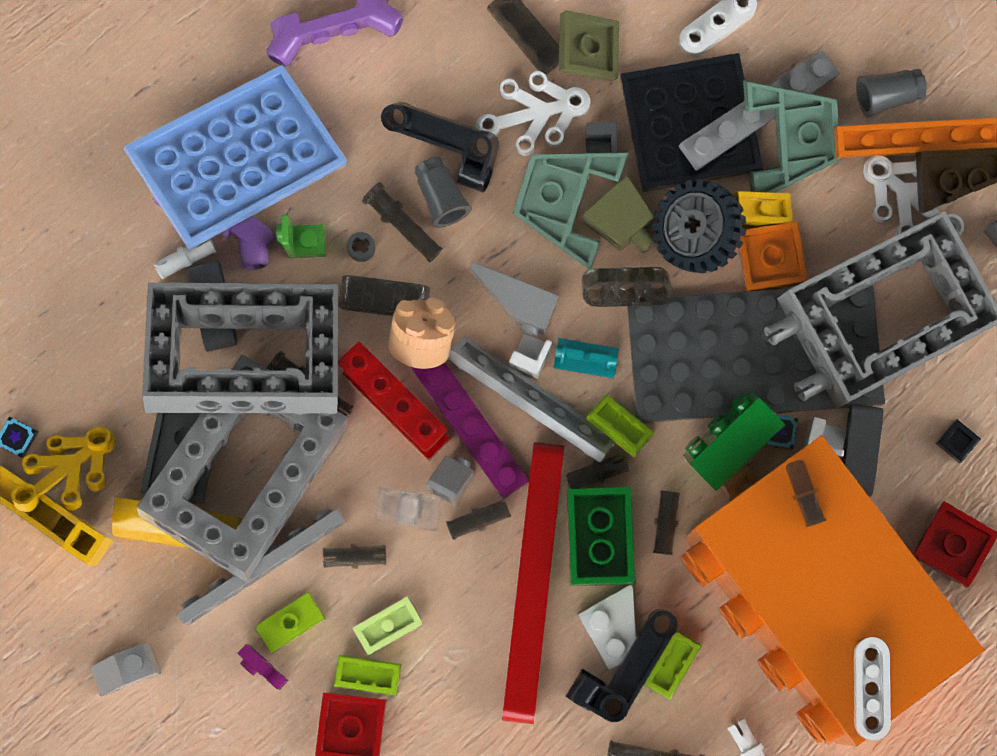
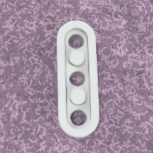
M739 0L720 1L682 30L679 38L681 51L691 57L704 54L754 16L757 0H744L747 3L746 7L738 6L737 1ZM719 17L724 23L717 25L713 19ZM697 35L700 41L692 42L689 37Z
M876 637L862 639L854 649V725L858 734L867 740H880L884 738L891 726L890 652L886 643ZM868 648H872L876 652V658L873 661H869L865 657V651ZM869 682H873L877 688L876 693L873 695L867 694L865 690L866 684ZM870 716L877 720V726L872 730L866 726V719Z

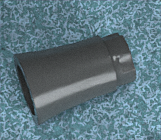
M920 69L903 70L881 75L859 76L856 82L859 105L867 118L885 110L913 103L917 99L926 97L927 82Z
M433 157L415 167V174L418 178L417 182L428 206L433 227L443 228L459 222L471 212L472 207L461 194L448 168L444 166L440 157Z

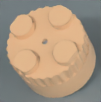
M434 297L427 300H401L393 314L388 348L392 356L407 366L420 369L434 368L443 364L449 357L455 330V321L452 313L444 308L443 301Z

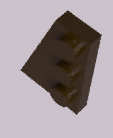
M997 148L916 152L919 214L926 213L938 206L950 203L969 193L997 183Z

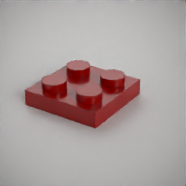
M943 501L915 548L913 556L963 587L969 588L995 543L997 532Z
M323 692L315 756H380L387 700Z

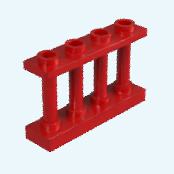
M357 342L338 360L339 367L344 371L342 373L343 376L428 461L451 440L446 434L447 428L361 342Z

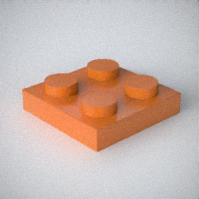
M798 222L746 229L745 236H740V241L743 244L741 249H738L746 292L799 285L808 280Z

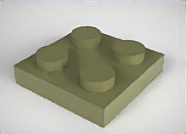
M567 10L560 14L559 72L611 82L618 79L619 21Z

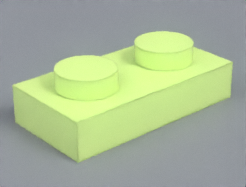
M407 596L353 627V630L369 656L423 625V622Z

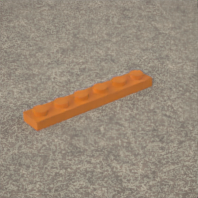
M997 117L837 126L834 128L836 158L916 154V152L993 149L997 148Z

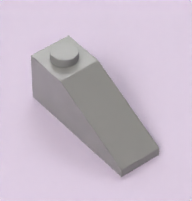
M472 262L470 267L471 275L517 325L521 326L520 330L532 336H537L538 333L545 335L558 304L559 296Z

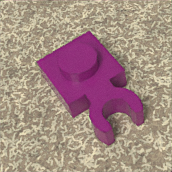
M245 644L237 653L243 658L240 664L250 674L254 676L258 672L277 690H281L289 681L251 645Z

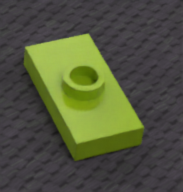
M607 394L586 418L587 421L634 458L655 434L652 429Z
M307 592L255 626V628L273 654L325 620V617L310 593Z
M676 631L644 685L666 699L671 700L702 645Z
M338 655L334 686L397 696L402 664Z

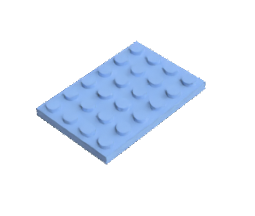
M283 64L124 146L125 153L188 250L342 168L347 163V159Z

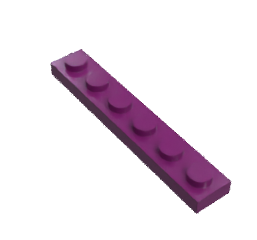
M445 362L437 367L428 369L410 367L503 500L529 482Z

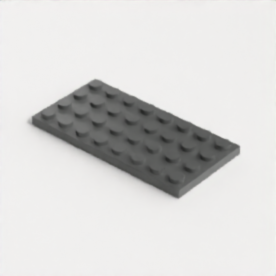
M873 285L828 307L832 316L837 317L838 322L836 324L847 344L852 345L854 349L852 353L857 362L880 351ZM789 289L627 300L636 418L641 422L715 418L719 414L725 416L732 409L730 406L732 401L742 392L747 395L750 391L756 394L774 413L836 409L826 389L808 398L806 401H802L798 397L799 394L808 390V387L796 392L794 384L817 372L797 335L794 334L776 345L770 344L768 339L778 334V332L767 337L765 336L764 328L786 318L777 298ZM881 385L837 409L850 408L852 406L851 403L866 406H882L885 404L884 387Z

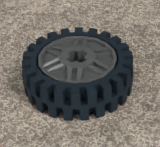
M688 180L685 181L686 184L679 183L674 186L675 191L669 190L665 194L667 197L666 201L662 199L659 201L658 206L661 207L660 212L655 211L653 215L657 219V223H652V230L656 232V235H653V240L659 244L656 247L658 252L664 255L663 258L672 265L694 273L713 272L718 270V266L724 267L727 265L728 258L733 259L737 255L734 251L736 247L741 249L743 242L740 241V236H745L746 229L742 228V224H746V217L741 215V212L744 211L743 207L737 203L738 199L729 190L710 181Z

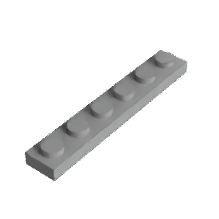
M821 50L769 85L813 94L834 80L839 75V72L823 50ZM744 101L681 142L679 148L697 171L774 120L775 108L747 112L745 111Z
M466 336L451 349L448 360L456 364L458 368L465 370L481 381L482 384L506 398L511 404L516 405L531 415L536 421L541 422L556 432L561 438L584 451L586 455L601 463L613 447L615 442L587 421L584 416Z
M327 509L314 518L316 523L307 529L301 526L288 535L290 540L281 546L277 543L271 545L247 582L237 576H233L227 581L225 578H221L208 587L210 592L199 598L196 595L185 601L181 605L183 610L177 613L182 623L185 625L192 624L345 524L346 521L338 509L333 512Z

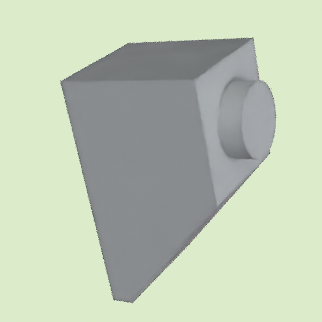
M455 455L453 459L445 456L426 484L429 492L457 506L474 475V471L469 468L471 463L458 455Z
M146 643L114 654L91 666L101 697L161 674L152 646Z

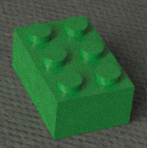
M752 391L747 395L744 392L738 395L730 404L732 409L725 416L719 414L708 425L710 430L702 438L696 436L685 447L687 450L683 455L685 459L715 491L785 426L783 421Z
M631 487L568 489L570 587L633 585L635 583Z

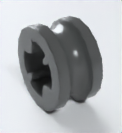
M357 232L348 239L347 249L354 260L365 262L373 257L375 244L369 234ZM360 240L361 243L368 242L370 244L366 245L368 250L366 253H362L360 250L357 252L353 251V248H356L355 243Z

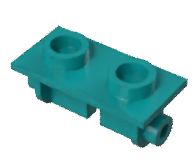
M558 338L553 368L614 379L619 348Z

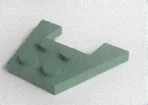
M743 80L745 111L753 112L775 108L779 167L750 171L751 192L776 193L841 160V158H836L834 128L839 126L836 99Z
M629 153L531 155L513 214L586 268L592 270L600 240L572 232L590 173L620 182Z

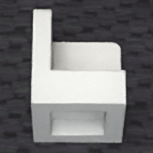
M524 334L517 350L511 356L509 366L523 374L538 379L552 349L553 341L547 339L546 342H543L528 334Z
M814 417L809 423L804 447L822 435L840 459L843 458L844 450L842 448L846 430L826 425V420Z

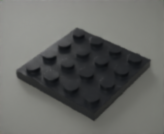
M739 53L620 74L642 192L670 188L679 183L686 184L685 181L688 180L710 181L749 174L750 171L763 169L756 132L697 171L679 148L681 142L745 101L743 85L745 78Z

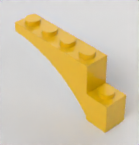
M0 465V504L27 521L85 564L96 567L113 540L95 529V526L74 512L66 510L63 505L46 494L39 497V503L34 510L30 512L18 510L13 503L11 493L16 486L28 482Z

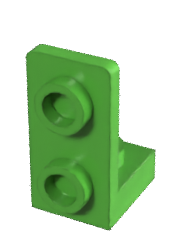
M288 214L281 215L282 224L276 225L277 242H280L281 249H285L289 258L326 257L324 224L293 226Z

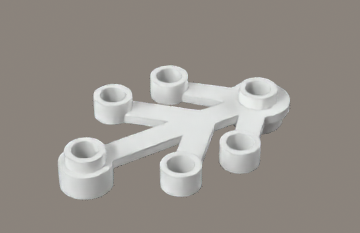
M535 71L529 77L530 88L536 92L543 91L557 99V101L545 103L519 89L514 80L506 79L500 85L501 96L508 100L513 99L528 107V109L495 117L492 114H484L478 118L476 128L492 132L497 137L500 129L532 121L525 135L520 136L516 142L518 153L527 156L534 151V143L549 117L562 113L556 126L548 129L545 135L548 146L553 148L559 147L563 143L564 133L572 119L583 116L589 110L590 97L584 89L572 87L565 90L548 81L543 72ZM540 77L544 82L541 85H535L532 81L534 78ZM511 85L515 90L512 93H506L503 89L505 86ZM577 97L581 100V103L574 106L570 103V99ZM486 121H491L494 124L489 130L484 129L482 126ZM552 133H557L560 139L553 142L549 139V136ZM523 141H528L531 147L523 150L520 148V144Z
M872 156L863 166L865 179L874 185L876 207L873 209L872 216L879 223L887 222L892 216V208L887 203L888 186L896 193L899 227L896 230V235L901 233L902 228L910 229L914 227L912 224L911 206L918 212L919 207L917 182L904 183L895 175L912 174L917 178L916 160L892 163L885 156ZM880 167L883 170V175H875L873 168ZM879 208L885 209L887 217H880L877 210ZM934 208L931 211L922 213V215L930 219L941 212ZM949 214L948 217L960 236L964 230L963 220L955 214Z

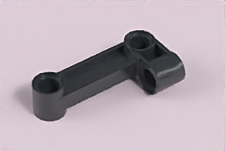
M406 102L388 105L383 109L381 121L386 129L461 154L463 160L456 183L483 193L486 191L499 150V141L495 134L411 106ZM395 109L400 110L403 114L402 124H398L394 120L393 113ZM479 138L484 139L488 144L486 154L481 153L477 148Z
M664 609L652 611L609 684L606 685L601 679L581 669L566 697L609 722L623 720L672 636L676 633L678 623L675 616ZM665 615L670 620L668 630L662 633L656 632L654 629L655 619ZM611 698L621 701V709L616 714H608L604 709L605 703Z

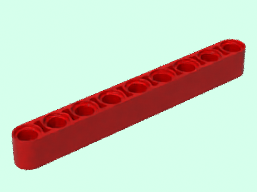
M533 443L502 721L534 725L565 445Z

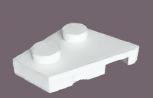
M631 585L578 614L608 670L621 664L636 639L633 588Z

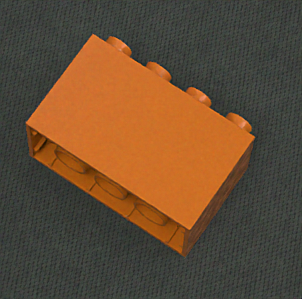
M822 435L697 525L684 538L691 547L680 556L684 565L702 587L715 579L730 599L718 608L721 615L740 639L755 633L768 651L757 660L760 668L777 690L782 691L785 688L789 691L795 687L807 704L796 712V716L818 744L824 741L828 746L833 742L841 745L858 746L866 740L858 734L854 725V649L862 639L876 637L884 641L889 648L891 721L985 651ZM868 648L865 651L867 660L873 661L876 658L874 649ZM869 682L866 684L865 690L867 694L873 695L876 693L877 688L873 682ZM873 716L866 719L867 728L872 730L877 726V720Z

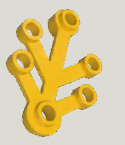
M98 426L90 429L84 437L53 435L48 438L46 445L51 456L28 454L22 459V466L29 475H36L45 468L55 469L35 485L23 483L16 486L11 493L15 507L23 512L34 510L39 503V497L67 476L65 491L61 495V501L66 510L73 511L78 509L82 504V499L78 492L82 464L91 458V470L85 477L87 486L92 491L102 490L106 486V479L103 473L104 458L115 447L116 440L114 434L107 428ZM55 444H61L58 447H53ZM67 449H80L73 455H63ZM36 462L34 466H28L30 463ZM96 478L100 479L98 482H92ZM69 498H76L72 502H67Z

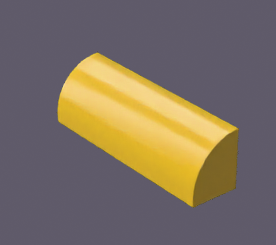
M115 497L112 514V533L114 537L189 548L141 519L136 508L140 503L139 500ZM205 511L235 530L243 520L238 516Z

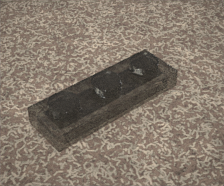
M494 0L487 6V11L538 71L547 75L559 66V45L521 0Z

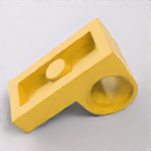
M745 191L733 193L738 199L737 203L741 204L744 210L741 212V215L746 217V224H742L744 229H751L759 225H778L793 222L790 193Z

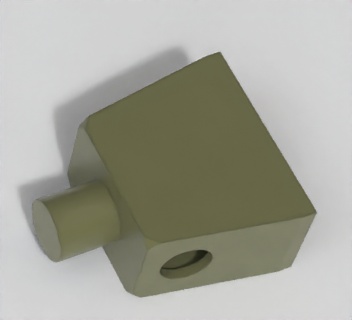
M627 176L583 213L582 221L620 251L633 242L642 253H645L655 244L653 237L646 230L652 224L654 216Z

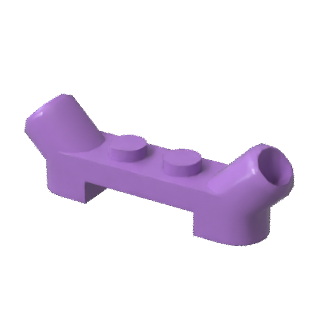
M356 0L358 5L356 8L302 23L297 12L281 16L270 23L274 38L267 48V55L273 62L279 65L283 64L285 67L290 66L302 45L309 43L315 45L323 44L329 41L330 37L338 35L351 36L362 28L371 27L388 37H392L401 28L403 15L401 11L389 6L387 0Z
M153 196L155 204L160 206L155 197ZM251 216L245 219L243 223L240 222L220 233L228 239L231 235L238 239L242 266L247 270L262 269L269 263L267 246L275 238L276 234L255 217Z

